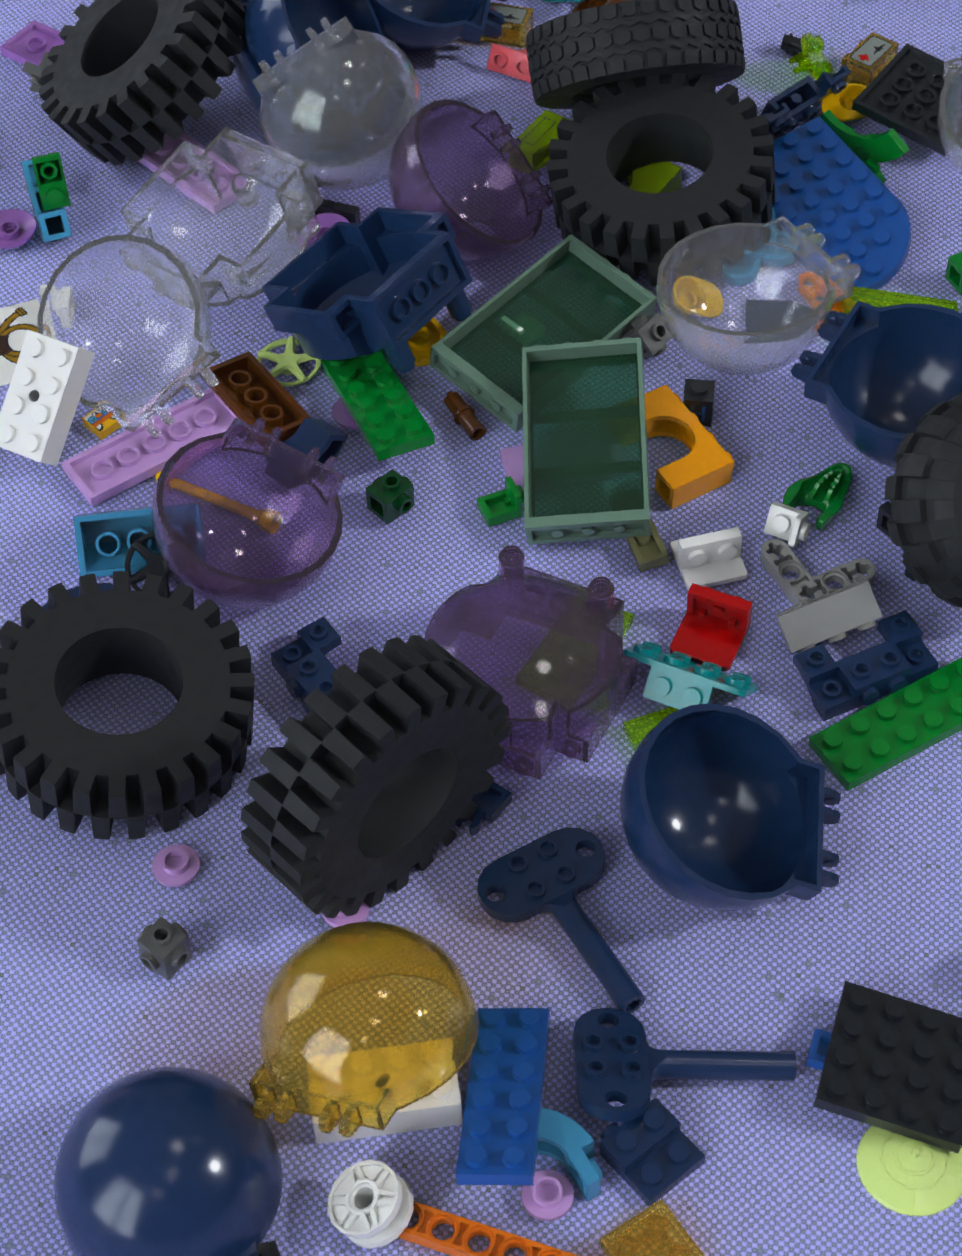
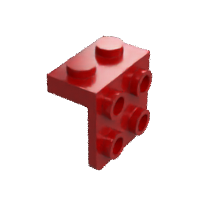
M692 583L687 595L686 614L670 644V653L672 654L673 651L682 652L690 655L693 662L703 664L704 661L721 666V671H728L750 628L753 602L716 591L710 587Z

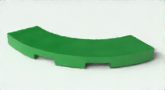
M829 109L820 116L859 159H871L877 163H883L897 159L910 150L893 128L884 133L868 134L865 136L855 133L854 129L842 123Z

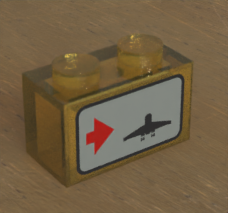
M491 2L490 8L498 11V13L501 12L505 16L504 25L500 26L502 27V36L494 39L482 35L479 41L526 48V35L533 29V9Z
M874 32L864 40H861L854 50L844 56L841 62V67L846 65L851 71L846 82L868 86L898 54L899 43Z

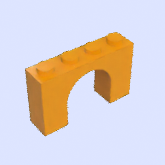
M667 385L646 393L647 438L655 436L671 437L685 444L690 450V453L685 457L657 469L654 490L672 510L731 482L734 468L732 455L725 451L716 441L715 436L703 427L696 414L688 410L680 396L676 393L674 394ZM638 397L612 409L638 407ZM638 418L605 421V429L621 447L623 446V449L639 442Z

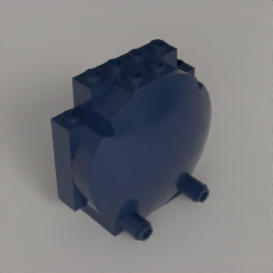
M378 207L360 223L338 221L262 286L269 300L263 308L275 330L294 333L302 350L313 358L321 360L351 359L385 350L394 370L404 374L410 372L415 367V357L407 340L429 323L443 307L446 306L451 318L458 322L464 321L472 314V306L465 294L464 288L473 280L454 242L456 235L446 213Z

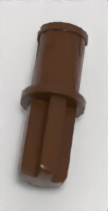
M448 392L444 398V404L454 415L455 423L464 428L471 440L481 439L487 430L476 417L475 409L467 405L458 392Z

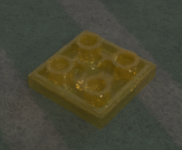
M662 1199L599 1239V1245L607 1256H705Z

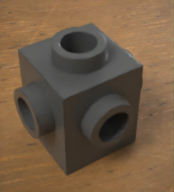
M658 312L646 316L644 313L636 317L631 322L632 327L620 338L641 337L643 358H647L650 356L655 357L666 350V343L674 335L669 329L667 322Z
M160 917L153 925L147 926L137 940L141 954L139 957L140 961L150 971L157 972L169 981L192 957L187 931L176 922L171 924L163 917Z

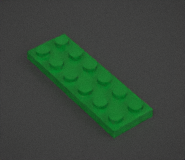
M381 351L358 358L321 360L322 369L378 461L435 444L434 433Z
M962 657L809 737L808 745L844 788L849 791L961 731Z

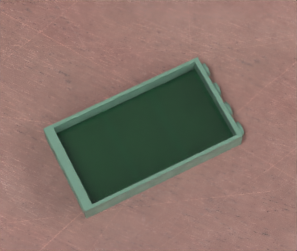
M570 234L431 347L430 366L509 428L517 432L523 427L522 347L621 339L620 337L632 327L631 322L636 317L644 313L646 316L654 314L657 297L650 290L643 288L631 279L627 273L620 271L612 265L608 259L600 256ZM519 327H522L523 330L519 332L517 329ZM591 368L533 373L534 415L540 413Z
M641 337L522 347L524 524L528 545L652 536L644 358Z

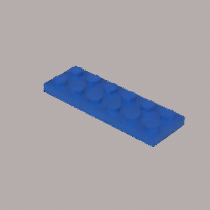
M478 1008L455 1174L457 1185H534L550 1028L549 1008Z

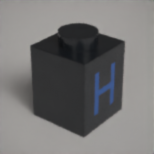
M685 379L683 404L691 413L696 414L703 426L711 427L715 381Z

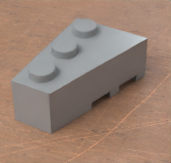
M857 577L851 580L852 584L840 589H830L826 591L825 595L812 600L808 599L774 614L788 650L791 653L796 651L800 653L815 647L816 643L826 639L828 643L839 641L846 637V631L856 627L858 631H863L877 625L875 620L883 616L869 581Z

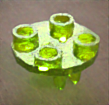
M809 32L804 33L801 36L802 51L789 59L790 63L798 62V67L794 68L793 72L810 71L815 80H818L823 72L833 73L832 64L828 59H825L822 51L825 49L821 36L819 34L813 36Z

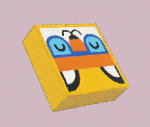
M103 403L82 418V423L94 435L103 440L122 427L124 420L122 416Z

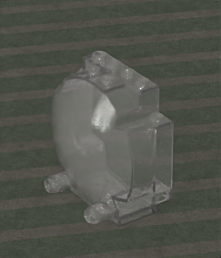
M225 127L205 149L184 141L120 211L126 220L125 225L130 231L118 245L124 254L123 259L133 268L139 267L150 275L154 282V289L161 295H169L181 305H189L197 310L201 306L217 307L231 305L241 299L248 300L263 293L262 286L306 249L309 238H313L319 233L320 223L314 211L324 200L306 162Z

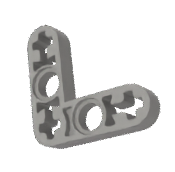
M770 539L761 546V564L793 606L811 597L815 599L825 595L826 591L830 590L826 584L831 581H836L845 587L852 584L850 580L857 577L868 580L871 586L875 580L876 567L867 559H854L812 577L784 541ZM791 571L797 573L799 577L789 580L782 574Z

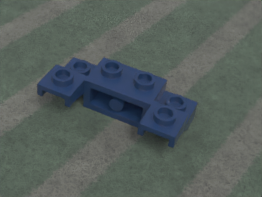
M843 65L836 73H821L815 82L807 76L768 100L761 115L764 114L767 118L769 132L772 131L775 136L780 135L784 131L789 133L802 120H811L818 114V107L825 97L832 93L837 95L847 86L846 81L851 71L846 65Z
M907 610L878 621L877 629L884 638V643L839 661H834L823 644L794 655L793 664L802 676L811 696L813 706L823 721L860 706L871 705L878 699L893 694L938 670L939 663L922 642V630Z
M324 616L297 631V640L270 654L272 666L286 682V687L291 696L302 701L307 714L310 712V709L304 702V699L315 688L324 695L333 690L331 674L336 668L325 655L342 644L341 636Z

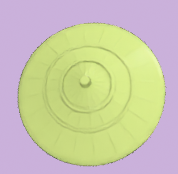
M871 1126L862 1136L856 1154L858 1174L868 1193L884 1207L903 1215L929 1216L946 1210L961 1197L962 1147L959 1153H955L875 1126Z

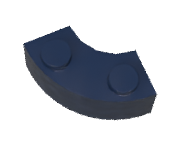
M305 418L292 437L275 445L268 456V463L264 471L290 488L304 485L316 478L330 465L343 447L348 435L323 419Z

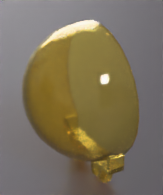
M372 921L348 923L333 927L308 940L283 963L265 996L259 1024V1042L263 1064L249 1081L255 1101L254 1115L258 1119L265 1120L274 1112V1119L277 1123L287 1124L296 1112L319 1117L318 1129L321 1132L329 1134L339 1125L338 1133L346 1138L352 1137L360 1126L384 1130L397 1110L429 1096L452 1079L468 1060L477 1041L479 1018L471 989L464 974L448 954L436 943L412 929L392 923Z

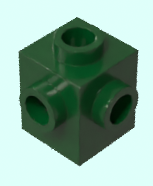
M393 469L375 479L371 485L365 488L367 509L387 525L402 514L408 513L415 505L412 482L406 476L402 477Z

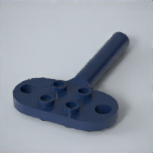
M565 827L555 830L493 861L483 869L478 878L477 894L482 909L490 917L502 922L517 923L541 913L552 914L621 1012L633 1013L643 1005L645 996L575 898L579 893L597 883L604 872L605 850L597 837L581 828ZM586 847L592 849L595 853L589 857H582L577 851L580 848ZM500 892L506 898L500 902H493L488 899V896L491 893Z
M593 1009L582 1014L574 1026L572 1044L577 1097L581 1107L589 1115L602 1121L619 1123L632 1121L642 1116L650 1105L652 1082L654 1080L795 1081L797 1065L794 1051L654 1049L647 1043L642 1023L632 1014L625 1011L621 1012L620 1009ZM610 1023L614 1025V1027H604L600 1024ZM618 1101L624 1105L616 1107L608 1104V1102Z

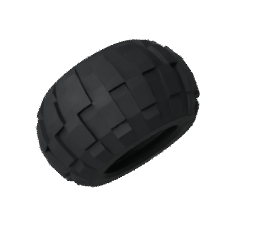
M960 392L950 400L939 402L917 421L919 426L915 428V433H908L903 437L893 456L897 466L894 476L887 477L884 499L891 500L892 518L888 519L886 523L892 543L896 546H901L904 552L902 563L918 582L927 584L932 588L931 592L939 599L956 607H962V392Z

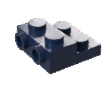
M656 1097L650 1101L648 1109L642 1116L632 1121L624 1122L621 1125L613 1122L604 1129L600 1136L602 1139L600 1141V1156L649 1207L654 1205L704 1164L706 1158L703 1152L680 1130L681 1123Z

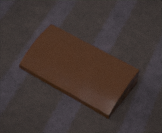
M250 351L200 371L201 378L262 445L271 446L286 441L294 435L305 418H311Z

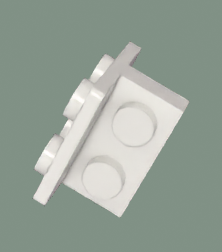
M739 527L679 539L670 543L671 551L688 591L692 583L704 587H712L747 579L748 572L741 558L742 534Z

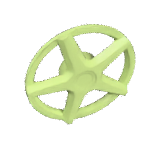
M294 336L274 341L258 351L257 360L261 364L263 359L276 362L277 365L270 371L274 378L282 373L284 375L294 374L298 379L293 382L278 381L283 387L297 386L309 381L316 375L321 365L320 359L313 358L306 353H295V345H299ZM286 345L283 354L269 352L278 346ZM316 360L314 370L306 376L301 369L300 363Z

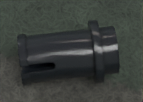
M790 33V35L785 34L780 49L785 50L786 54L792 52L811 58L813 50L803 47L812 49L815 46V41L794 37L793 33Z

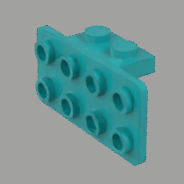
M643 641L642 644H635L625 648L623 652L625 657L651 665L642 697L679 710L690 705L711 703L715 688L741 697L751 695L757 692L758 684L751 682L752 677L739 672H734L733 675L721 672L722 667L717 664L704 661L701 665L692 662L690 655L678 651H673L672 654L661 651L662 646L653 642Z

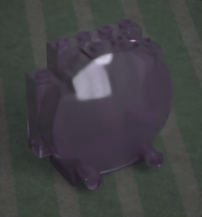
M514 545L504 547L499 553L498 573L494 578L484 584L467 585L440 605L427 626L424 639L426 641L429 639L436 641L504 698L502 702L508 706L510 714L503 721L510 726L509 737L499 743L505 750L504 757L499 765L515 770L521 775L531 776L540 780L557 752L572 759H578L586 763L589 762L636 682L637 659L623 655L625 601L614 597V585L607 577L599 576L594 578L589 583L588 588L525 566L524 553L519 547Z

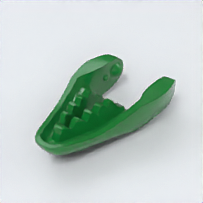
M836 463L811 477L796 481L787 488L783 504L793 508L797 506H812L821 510V516L816 519V529L825 530L842 507L851 480V467L845 463Z

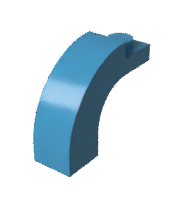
M32 159L21 161L30 201L43 241L48 242L72 236L65 208L43 210Z
M541 1108L537 1154L546 1155L559 1161L567 1169L586 1201L599 1196L600 1179L603 1178V1175L594 1159V1140L573 1119L557 1111Z

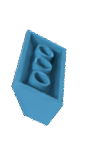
M199 501L78 514L73 517L80 576L95 573V577L113 575V571H125V558L133 542L148 533L158 531L174 533L182 538L193 552L195 566L205 565ZM153 538L143 544L153 552L159 553L168 538ZM176 542L171 559L176 562L190 564L186 551ZM137 551L134 552L131 559V573H136L147 565L145 559Z

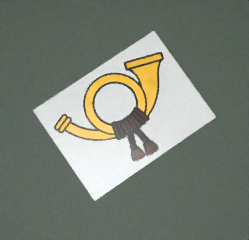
M38 299L0 308V386L8 385L11 382L27 331L31 330L50 336Z

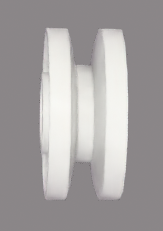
M370 1159L355 1163L344 1170L337 1178L328 1196L327 1212L332 1224L353 1243L360 1247L373 1249L383 1247L397 1239L408 1226L413 1213L414 1196L409 1184L384 1162Z

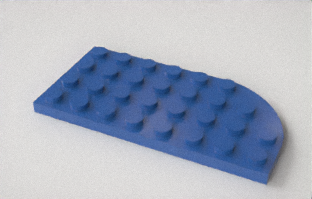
M819 116L773 141L776 202L772 204V207L775 210V227L779 230H786L795 234L799 240V254L813 270L823 272L852 303L888 283L904 264L910 249V221L903 204Z

